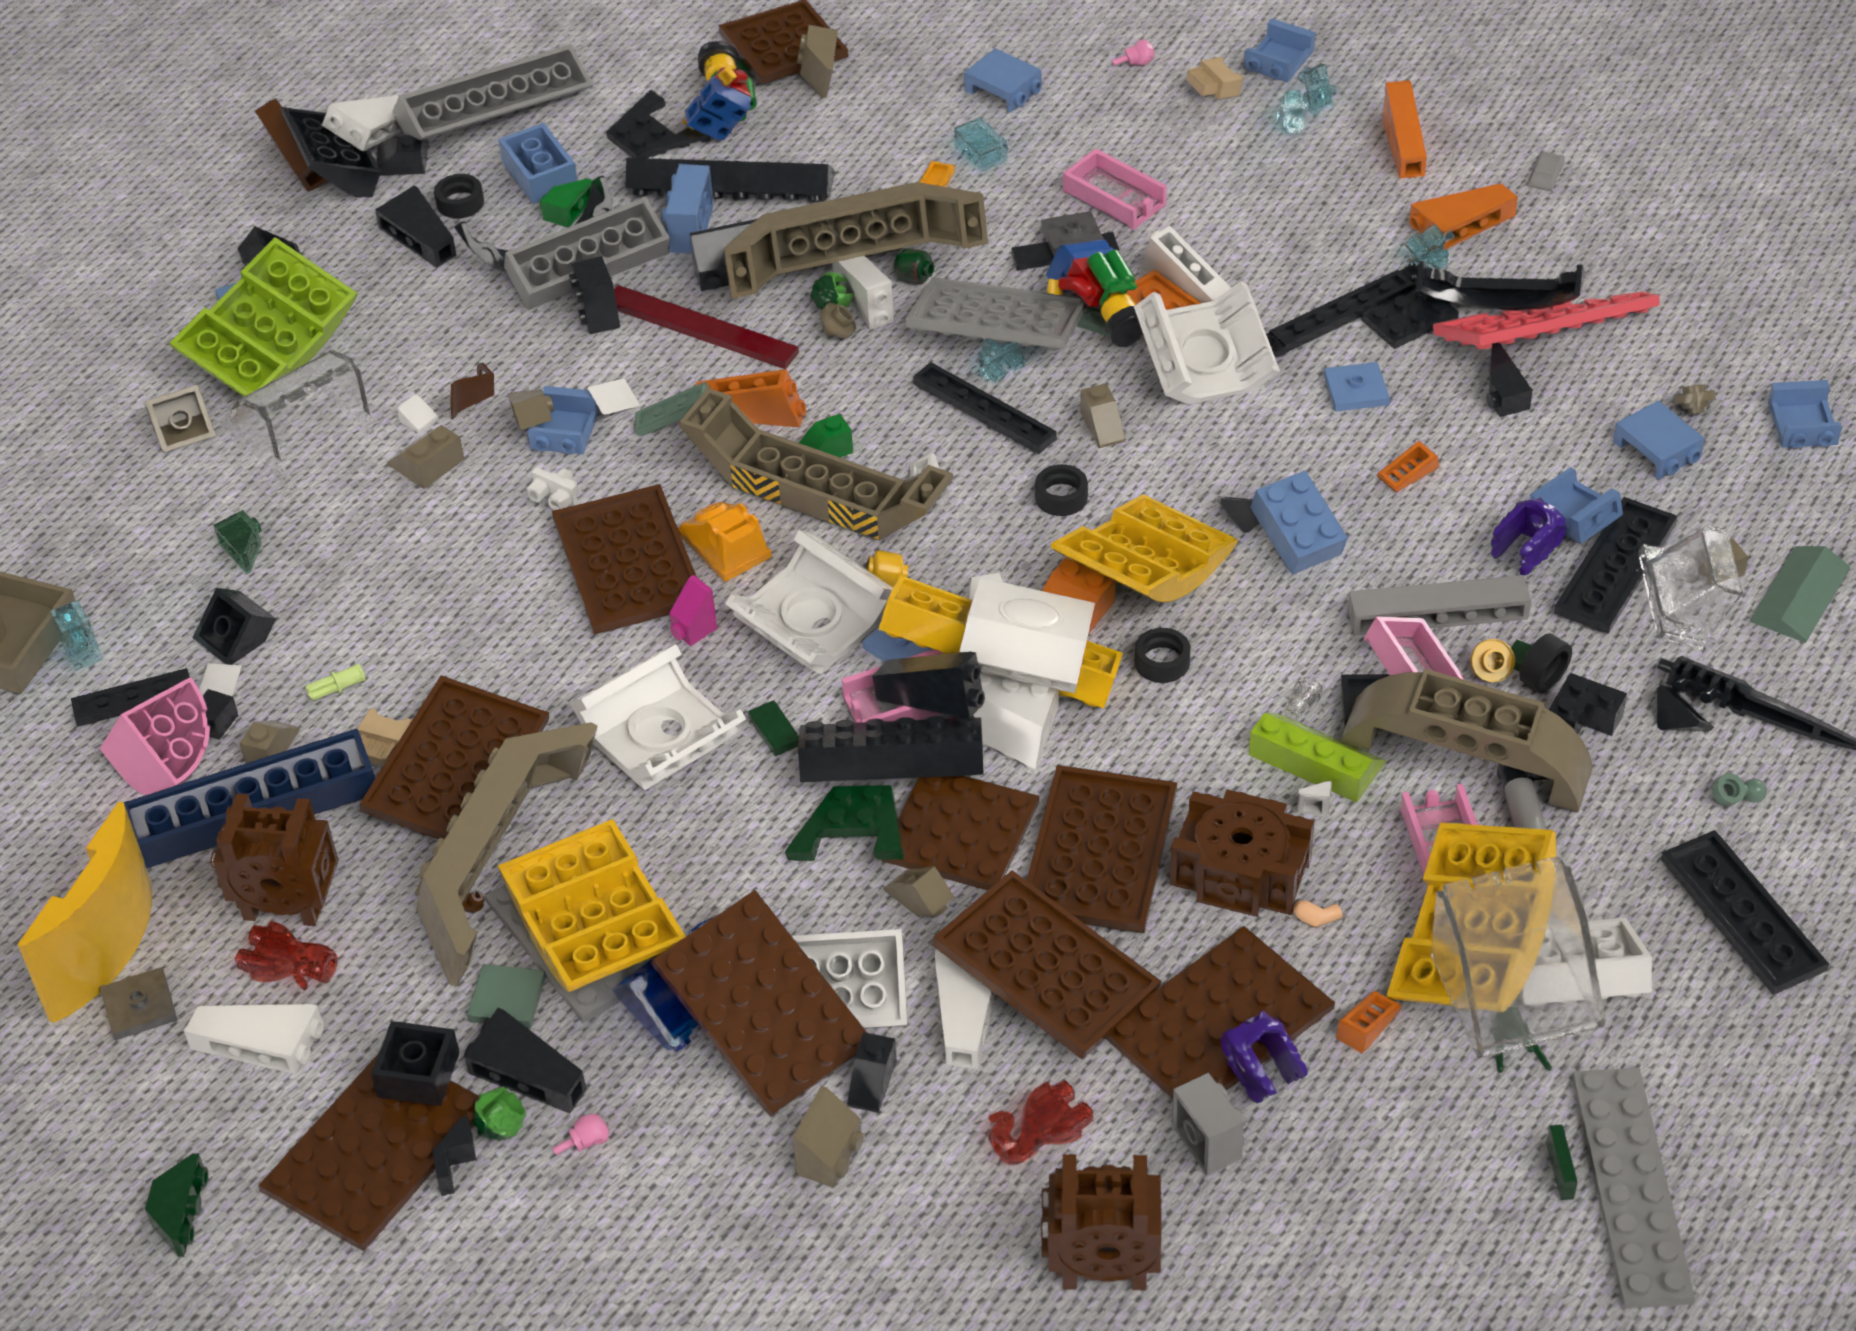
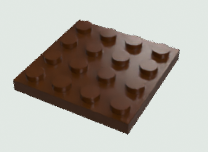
M800 0L719 25V34L737 50L740 60L757 81L763 84L794 75L801 71V64H797L801 37L802 34L807 35L808 25L824 28L830 27L807 0ZM838 37L834 61L848 57V48Z
M967 776L919 777L898 818L904 858L881 861L911 870L935 866L944 879L988 891L1006 875L1039 805V796Z

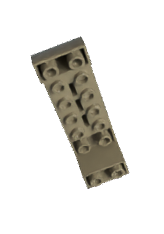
M1425 668L1423 672H1406L1390 675L1366 687L1356 698L1340 739L1341 743L1369 751L1379 728L1554 779L1548 804L1575 812L1580 810L1593 769L1590 753L1583 740L1562 718L1545 708L1544 702Z

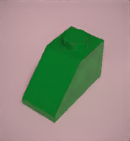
M586 178L553 186L540 201L543 220L567 228L570 227L583 213L587 205L593 180Z
M840 413L816 421L799 441L800 444L840 458L853 453L852 430Z

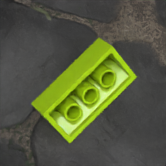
M1264 713L1250 732V756L1313 784L1332 781V792L1354 802L1359 801L1386 762L1383 758L1357 747L1341 743L1339 739L1278 713Z

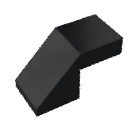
M468 1116L461 1117L433 1150L436 1177L441 1196L455 1193L451 1166L477 1160Z

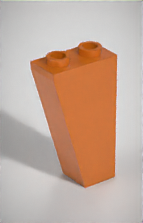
M1411 80L1385 82L1382 122L1399 178L1425 176L1427 155Z
M1500 183L1423 200L1411 204L1409 223L1414 230H1418L1423 234L1429 243L1435 244L1443 251L1516 216L1518 196Z
M787 369L696 382V385L706 382L710 389L732 396V401L754 424L800 428L803 416L806 415V404L804 400L800 399L796 383L791 379Z

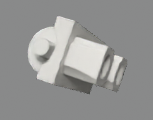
M538 467L532 471L533 482L527 488L530 500L538 503L545 496H548L549 506L553 510L580 504L576 498L577 482L572 480V471L564 468L557 474L555 472L549 473Z

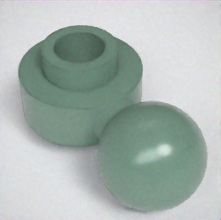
M1726 773L1716 778L1711 787L1714 799L1723 806H1732L1743 798L1749 802L1758 803L1764 800L1767 794L1766 785L1761 780L1749 779L1743 783L1740 777L1732 773Z

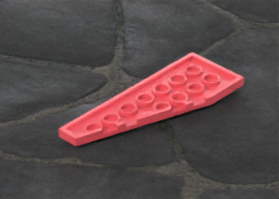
M1642 291L1613 295L1610 297V300L1591 298L1584 299V304L1571 305V302L1552 307L1528 309V313L1524 310L1502 311V316H1489L1488 313H1482L1433 324L1434 335L1445 337V341H1460L1461 345H1476V349L1492 348L1493 343L1510 344L1514 343L1515 338L1519 337L1531 339L1538 337V333L1541 332L1547 334L1558 333L1560 328L1563 327L1580 328L1585 322L1602 323L1607 317L1624 318L1627 317L1629 312L1646 313L1649 311V308L1659 306L1660 300L1659 295Z

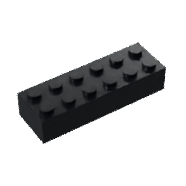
M932 716L927 718V720H914L910 717H903L896 721L870 719L859 723H854L851 720H840L835 724H823L820 721L808 722L805 725H800L798 759L800 782L984 775L981 717L945 719L941 716Z

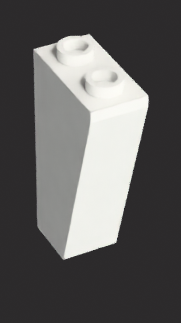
M398 96L331 103L322 126L358 149L365 151L403 132L392 112Z
M1171 226L1162 231L1157 230L1149 237V244L1143 254L1144 259L1140 270L1147 274L1155 269L1201 303L1213 301L1231 289Z
M865 256L832 263L833 272L843 275L848 280L839 284L845 286L846 293H854L851 302L870 330L894 322L892 283Z
M936 949L935 970L946 1065L979 1069L996 994Z
M314 1004L198 1006L184 1033L191 1050L297 1074L301 1064H306L310 1057V1047L314 1039H318L321 1036L324 1021L321 1019L318 1006Z

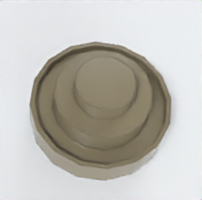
M828 303L821 310L820 316L823 330L829 336L847 339L856 331L854 317L846 307L835 303Z
M1705 384L1682 387L1683 394L1673 395L1674 405L1681 404V408L1687 409L1688 414L1705 412L1704 407L1710 406L1709 401L1716 400L1715 390L1705 391Z

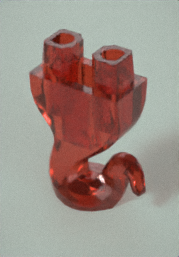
M270 921L267 927L253 925L249 932L248 940L251 946H255V949L253 951L244 948L239 949L235 956L237 969L250 973L253 981L274 982L293 975L294 980L302 990H307L308 988L305 976L324 984L329 983L338 964L337 954L329 946L321 943L302 942L296 939L287 927L274 921Z
M1066 1080L1053 1086L1046 1081L1035 1088L1026 1100L1022 1113L1019 1138L1014 1140L1010 1135L1015 1124L1013 1114L1009 1111H998L988 1116L990 1122H996L988 1133V1139L993 1150L1007 1165L1020 1164L1031 1158L1043 1145H1061L1080 1139L1082 1137V1129L1093 1121V1110L1086 1102H1081L1073 1108L1068 1105L1069 1102L1075 1099V1092Z

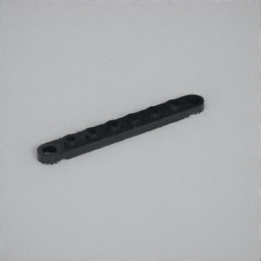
M1415 263L1413 265L1408 264L1402 270L1397 269L1269 330V333L1266 335L1274 357L1283 355L1361 317L1363 312L1415 288L1417 279H1415V276L1412 278V275L1418 273V265Z

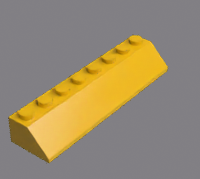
M900 575L887 600L878 630L884 631L887 635L894 638H904L913 641L919 647L933 648L941 651L943 654L959 653L973 600ZM1087 640L1076 691L1071 693L1059 690V696H1070L1081 700L1088 706L1105 708L1123 653Z

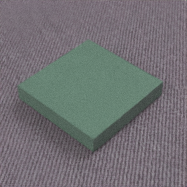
M483 964L467 1014L468 1021L484 1023L487 1018L492 1017L497 1008H501L525 1027L531 1028L546 979L545 970Z

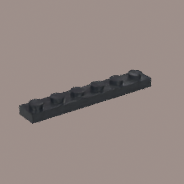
M932 362L913 376L914 385L1038 454L1057 439V431Z

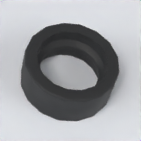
M449 175L441 179L435 186L436 206L439 213L445 217L452 219L470 217L478 213L484 205L482 185L480 180L472 175ZM461 192L471 194L462 199L447 198L452 194Z
M1064 464L1053 465L1043 469L1036 476L1035 500L1037 506L1043 512L1054 516H1068L1081 511L1088 500V480L1086 475L1080 469ZM1065 484L1075 487L1077 491L1070 495L1057 496L1048 493L1046 489L1053 485Z
M1161 627L1150 629L1141 634L1135 642L1134 665L1142 677L1152 682L1169 683L1177 681L1185 676L1190 668L1191 645L1187 637L1177 630ZM1169 648L1176 651L1180 656L1173 661L1156 662L1149 659L1145 654L1152 649Z
M1551 633L1543 635L1531 646L1525 655L1520 667V680L1539 693L1547 692L1560 681L1566 672L1572 657V646Z

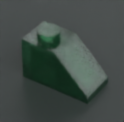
M241 510L213 526L219 545L248 574L252 572L262 545L259 535L262 529L255 517L250 518L244 510Z

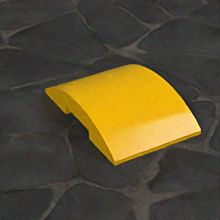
M1142 494L1114 509L1110 521L1093 530L1082 526L1052 542L1051 548L1055 552L1155 601L1170 602L1187 595L1200 586L1228 557L1237 545L1238 539Z
M118 801L86 846L90 861L64 898L51 896L18 943L48 1021L53 1023L69 1016L101 993L100 986L111 983L119 975L138 948L147 928L152 908L151 879L123 802Z
M613 819L497 865L508 893L535 947L555 979L568 992L661 954L686 937L663 898H658L641 871L635 853Z
M1440 822L1422 879L1428 884L1413 936L1412 938L1404 937L1386 997L1394 1000L1503 1012L1511 1004L1525 983L1543 940L1555 881L1556 833L1553 830Z

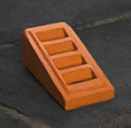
M1417 441L1378 472L1377 477L1397 493L1439 468L1438 456L1423 443ZM1419 459V460H1421L1422 462L1419 464V463H1418L1417 461H1415V460ZM1411 464L1414 469H1410L1407 465ZM1402 469L1407 474L1404 476L1398 470ZM1394 474L1399 481L1395 482L1389 476Z
M1374 990L1339 1021L1336 1039L1362 1054L1399 1013L1402 1005ZM1374 1004L1385 1012L1382 1013L1371 1006ZM1357 1022H1360V1023H1362L1363 1025H1365V1026H1367V1027L1365 1028L1364 1026L1358 1024Z

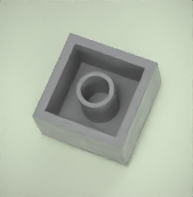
M1207 1073L1175 1088L1173 1096V1128L1208 1176L1241 1160L1243 1145L1245 1144L1243 1132L1246 1121L1241 1110L1238 1107L1234 1108L1229 1102L1223 1085L1216 1083L1211 1075Z

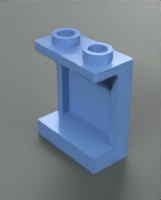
M1271 18L1267 23V36L1255 49L1247 48L1244 51V69L1288 83L1315 51L1316 32Z
M994 48L964 72L965 91L974 94L982 88L1007 101V111L1011 113L1016 108L1023 106L1031 96L1040 92L1042 88L1041 69Z
M1828 380L1772 383L1768 404L1782 448L1838 445L1842 425L1840 422H1834L1827 401L1830 390Z
M544 386L543 393L545 396L550 395L555 411L550 412L552 421L536 425V427H529L530 449L584 455L600 411L589 390Z
M1658 400L1617 422L1613 442L1620 448L1629 443L1656 465L1655 477L1659 480L1667 475H1674L1680 468L1689 463H1696L1702 456L1705 438Z
M1572 467L1530 495V500L1541 497L1549 505L1555 506L1566 519L1567 530L1565 535L1580 544L1623 515L1620 492L1612 488L1603 495L1595 492L1577 481L1576 470Z

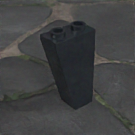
M412 186L375 209L379 229L434 267L438 268L457 256L453 236L417 186Z
M972 651L886 660L872 675L876 700L970 719L983 706L985 701V693L982 690L980 679L981 669L978 665L976 652Z
M497 1008L492 1017L485 1020L481 1033L465 1050L464 1059L470 1075L569 1114L586 1091L584 1074L580 1068L501 1008Z

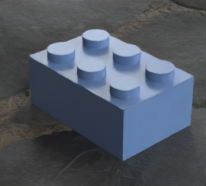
M545 123L498 139L502 164L532 204L540 202L541 198L553 186L578 181L575 162Z
M679 164L676 175H672V191L667 193V207L663 208L662 221L667 224L665 230L670 237V253L692 254L690 233L708 228L714 206L710 167L706 165Z
M1306 470L1256 490L1250 508L1292 575L1342 555L1348 537Z

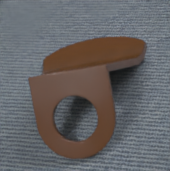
M484 363L477 365V376L462 378L451 384V419H454L462 410L494 395V373Z

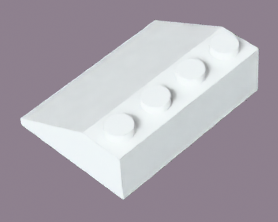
M1626 918L1546 925L1543 940L1533 967L1517 996L1522 1005L1541 1006L1546 1002L1573 1003L1578 999L1606 1000L1609 996L1624 995L1626 997H1638L1641 993H1652V956Z
M902 929L792 936L864 1028L907 1026Z

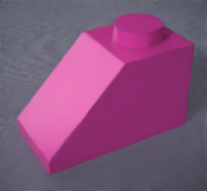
M695 575L689 577L670 611V630L677 640H683L692 646L717 629L713 590Z

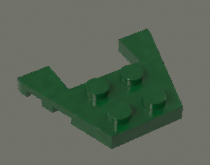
M833 786L785 851L787 859L792 861H815L822 837L878 836L873 851L876 860L903 859L904 853L901 845V834L892 786Z

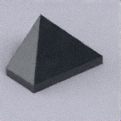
M1218 496L1217 502L1243 533L1250 532L1259 524L1258 519L1250 508L1253 499Z
M1660 684L1657 688V727L1660 730L1708 732L1713 730L1714 727L1678 692Z

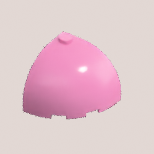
M190 677L120 715L101 745L100 750L120 776L143 795L185 783L199 765L208 745L210 726L207 725L205 713L207 706L198 686Z

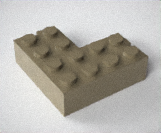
M0 572V689L22 694L80 614L72 589Z

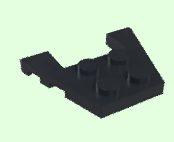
M652 89L606 131L607 139L632 158H650L667 153L668 149L676 147L682 149L689 147L690 143L697 141L704 143L711 140L710 136L695 129L692 130L689 127L675 134L652 117L650 114L666 106L665 99Z

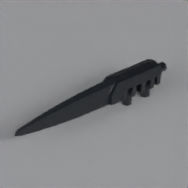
M1684 656L1677 657L1675 662L1661 658L1657 669L1669 673L1666 684L1672 686L1675 692H1683L1689 686L1693 688L1691 695L1697 697L1701 693L1700 700L1705 704L1711 703L1717 697L1721 699L1719 707L1725 709L1728 706L1733 713L1744 717L1747 714L1800 735L1856 750L1855 737L1798 708L1753 689L1744 680Z

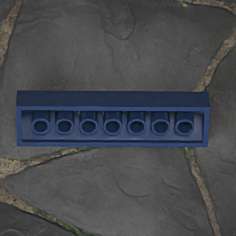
M356 728L123 803L146 868H150L217 846L218 833L226 823V811L228 806H232L236 793L248 794L252 808L267 807L272 809L274 807H284L286 810L294 809L297 798L310 799L315 815L363 799L374 782L375 775L359 731Z

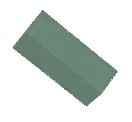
M1795 546L1751 617L1750 622L1806 643L1849 572L1850 566L1826 546Z

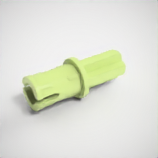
M358 663L337 673L332 671L330 676L308 684L306 692L311 700H317L336 691L340 694L343 689L366 681L365 675Z

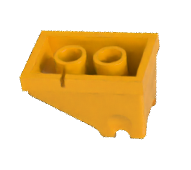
M724 502L710 504L698 510L694 517L686 520L678 527L681 538L724 582L772 557V552L766 545L758 519L753 514L749 515L747 508L742 503L737 505Z

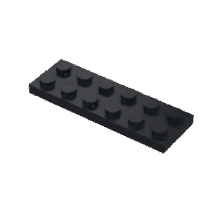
M1623 497L1621 500L1623 515L1602 530L1554 608V614L1607 634L1610 633L1675 527L1678 517L1672 513L1627 497Z
M1716 830L1662 852L1661 861L1773 995L1828 970L1829 962Z

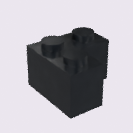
M603 257L571 263L573 273L569 274V281L572 290H574L577 303L582 305V309L578 310L581 325L587 326L589 334L620 328L614 286Z
M1570 673L1549 710L1562 718L1577 734L1585 726L1612 736L1623 718L1627 693Z

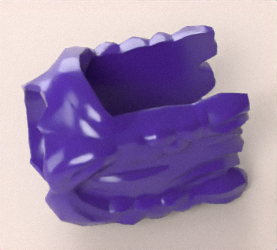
M1541 497L1518 502L1515 508L1508 512L1499 525L1495 527L1491 539V555L1495 559L1499 558L1521 534L1532 537L1523 545L1519 554L1521 556L1520 575L1525 576L1532 572L1533 568L1541 564L1543 560L1548 559L1549 554L1554 551V548L1561 544L1567 530L1566 519L1555 506L1549 505ZM1540 518H1542L1545 521L1544 525L1541 523Z
M1264 1010L1259 1015L1246 1020L1240 1026L1227 1030L1220 1038L1222 1051L1228 1059V1065L1233 1069L1235 1076L1246 1089L1248 1097L1255 1103H1261L1264 1101L1263 1098L1275 1095L1277 1092L1251 1047L1254 1042L1261 1041L1265 1044L1282 1078L1288 1085L1308 1075L1307 1067L1302 1061L1293 1040L1287 1034L1284 1024L1267 1014Z

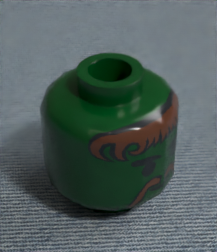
M906 248L894 260V271L901 281L923 284L934 273V262H932L930 254L923 250Z

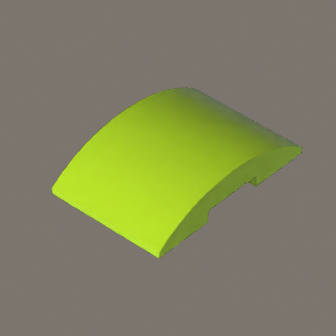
M276 237L240 272L241 279L210 310L204 308L169 343L172 348L252 403L278 390L319 352L345 318L358 296L356 291Z

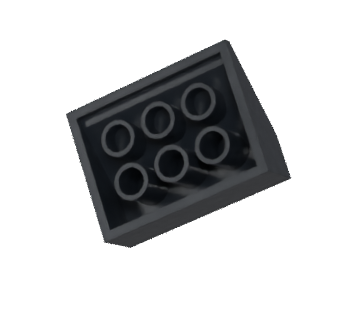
M287 107L281 108V113L309 169L354 197H373L381 171L369 149L362 151L322 126L326 116L325 112Z

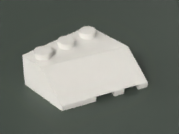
M981 672L980 679L982 690L985 693V701L983 706L973 716L975 718L981 717L982 746L986 748L991 747L1003 753L1004 757L1012 761L1015 759L1025 764L1026 768L1036 772L1059 707V690Z

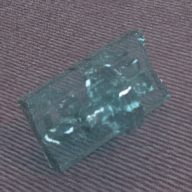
M1320 63L1313 68L1307 67L1298 73L1299 81L1305 84L1306 92L1302 96L1303 103L1309 106L1310 113L1316 116L1322 109L1332 107V97L1337 94V88L1329 82L1326 64Z
M1300 90L1286 91L1284 96L1280 98L1281 108L1277 111L1276 118L1277 120H1282L1283 129L1287 133L1297 134L1304 127L1305 121L1303 116L1308 111V102L1302 103Z
M1433 224L1425 229L1421 236L1419 233L1412 235L1404 243L1412 254L1407 259V262L1413 265V263L1417 264L1419 261L1427 259L1428 265L1435 269H1442L1448 264L1449 256L1448 250H1444V243L1455 237L1450 230L1442 234L1436 224Z
M988 338L983 340V350L978 353L980 369L975 374L980 378L986 376L995 384L1006 376L1007 371L1002 366L1005 363L1013 372L1024 367L1026 358L1020 351L1021 345L1016 342L997 343L993 339Z

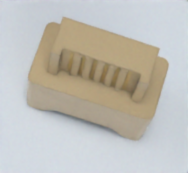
M1218 57L1201 60L1198 68L1188 69L1186 81L1202 96L1213 94L1219 100L1239 96L1243 76L1230 70L1223 63L1224 58Z
M369 709L357 729L371 764L384 766L412 722V719L406 718L398 721L378 715L376 709Z

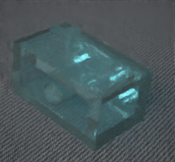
M980 117L954 128L955 147L980 172H985L1007 162L1009 148L1006 140L1001 138L993 130L992 126L986 124Z
M78 600L50 611L63 650L75 671L103 660L90 620Z

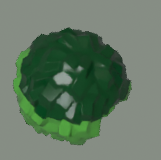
M827 272L816 280L810 295L816 307L822 310L826 304L835 303L847 308L852 301L854 293H846L845 286L839 283L848 280L843 275L834 272Z
M504 1087L494 1088L492 1091L480 1094L479 1099L475 1102V1110L473 1111V1124L478 1128L477 1134L490 1140L495 1139L498 1141L516 1136L523 1126L522 1123L526 1116L521 1100L517 1099L513 1092L509 1093Z

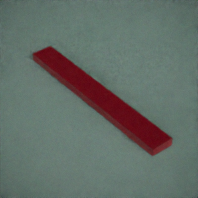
M617 285L614 288L618 312L786 369L799 354V347L621 285Z

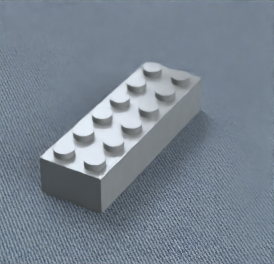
M644 197L505 252L504 269L527 310L574 292L569 281V274L573 273L571 263L602 256L611 277L667 254L670 237L649 201Z

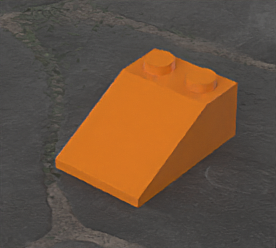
M1066 557L1049 576L1042 590L1094 602L1095 605L1088 634L1115 602L1114 580Z

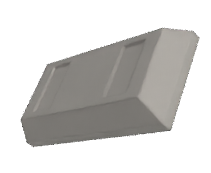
M1541 152L1527 186L1552 192L1565 161L1564 157L1549 152Z

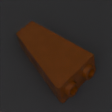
M274 98L256 109L255 112L307 192L312 191L328 180L308 168L281 113L282 106Z

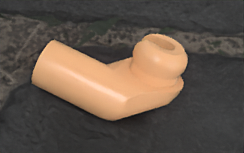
M1299 900L1293 907L1296 917L1312 927H1320L1342 918V911L1338 904L1321 908L1309 901Z

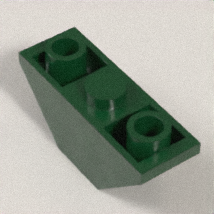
M192 1153L154 1179L145 1207L152 1228L177 1257H185L187 1245H192L194 1241L195 1230L193 1220L194 1216L200 1215L202 1206L200 1192L201 1188L206 1187L208 1183V1168L204 1167L199 1153Z

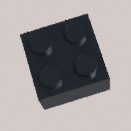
M391 1021L371 1073L377 1096L380 1098L441 1106L460 1054L454 1029Z

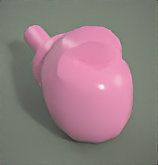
M1141 39L1136 45L1125 49V55L1113 59L1112 63L1115 66L1128 61L1130 65H1146L1155 56L1154 48L1150 42Z
M598 1114L581 1116L574 1123V1128L569 1130L572 1138L553 1147V1150L558 1155L575 1145L580 1152L594 1144H604L609 1137L608 1126Z

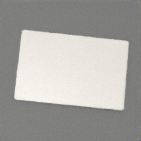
M625 379L588 387L603 415L639 406V402Z
M208 663L199 688L202 696L207 689L233 696L242 666Z

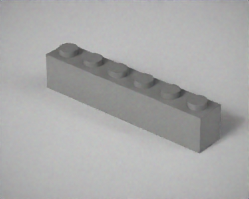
M1524 575L1349 591L1348 613L1355 636L1366 635L1376 617L1423 618L1430 629L1528 620L1531 598Z

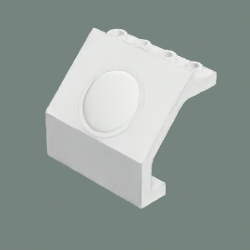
M1242 281L1219 298L1210 302L1166 310L1161 295L1153 292L1134 306L1165 396L1190 405L1265 389L1264 383L1280 372L1249 287Z
M799 530L793 540L800 545L788 566L750 597L731 594L726 605L734 610L733 615L802 665L822 674L879 626L893 588L814 533ZM828 618L831 620L830 623L821 628L811 629L813 623L819 619Z
M979 577L968 614L960 652H976L978 665L982 673L1075 693L1095 603Z
M676 644L664 648L570 703L581 724L591 722L598 725L593 744L644 790H647L723 744L738 732L739 728L737 725L746 720L741 709L729 713L721 712L688 682L675 659L682 655ZM665 720L677 721L682 727L681 733L676 736L666 734L661 728L662 722Z

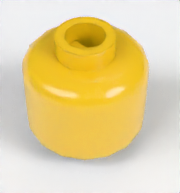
M878 550L873 556H868L865 569L894 588L900 575L908 576L909 567L904 565V559L901 554Z

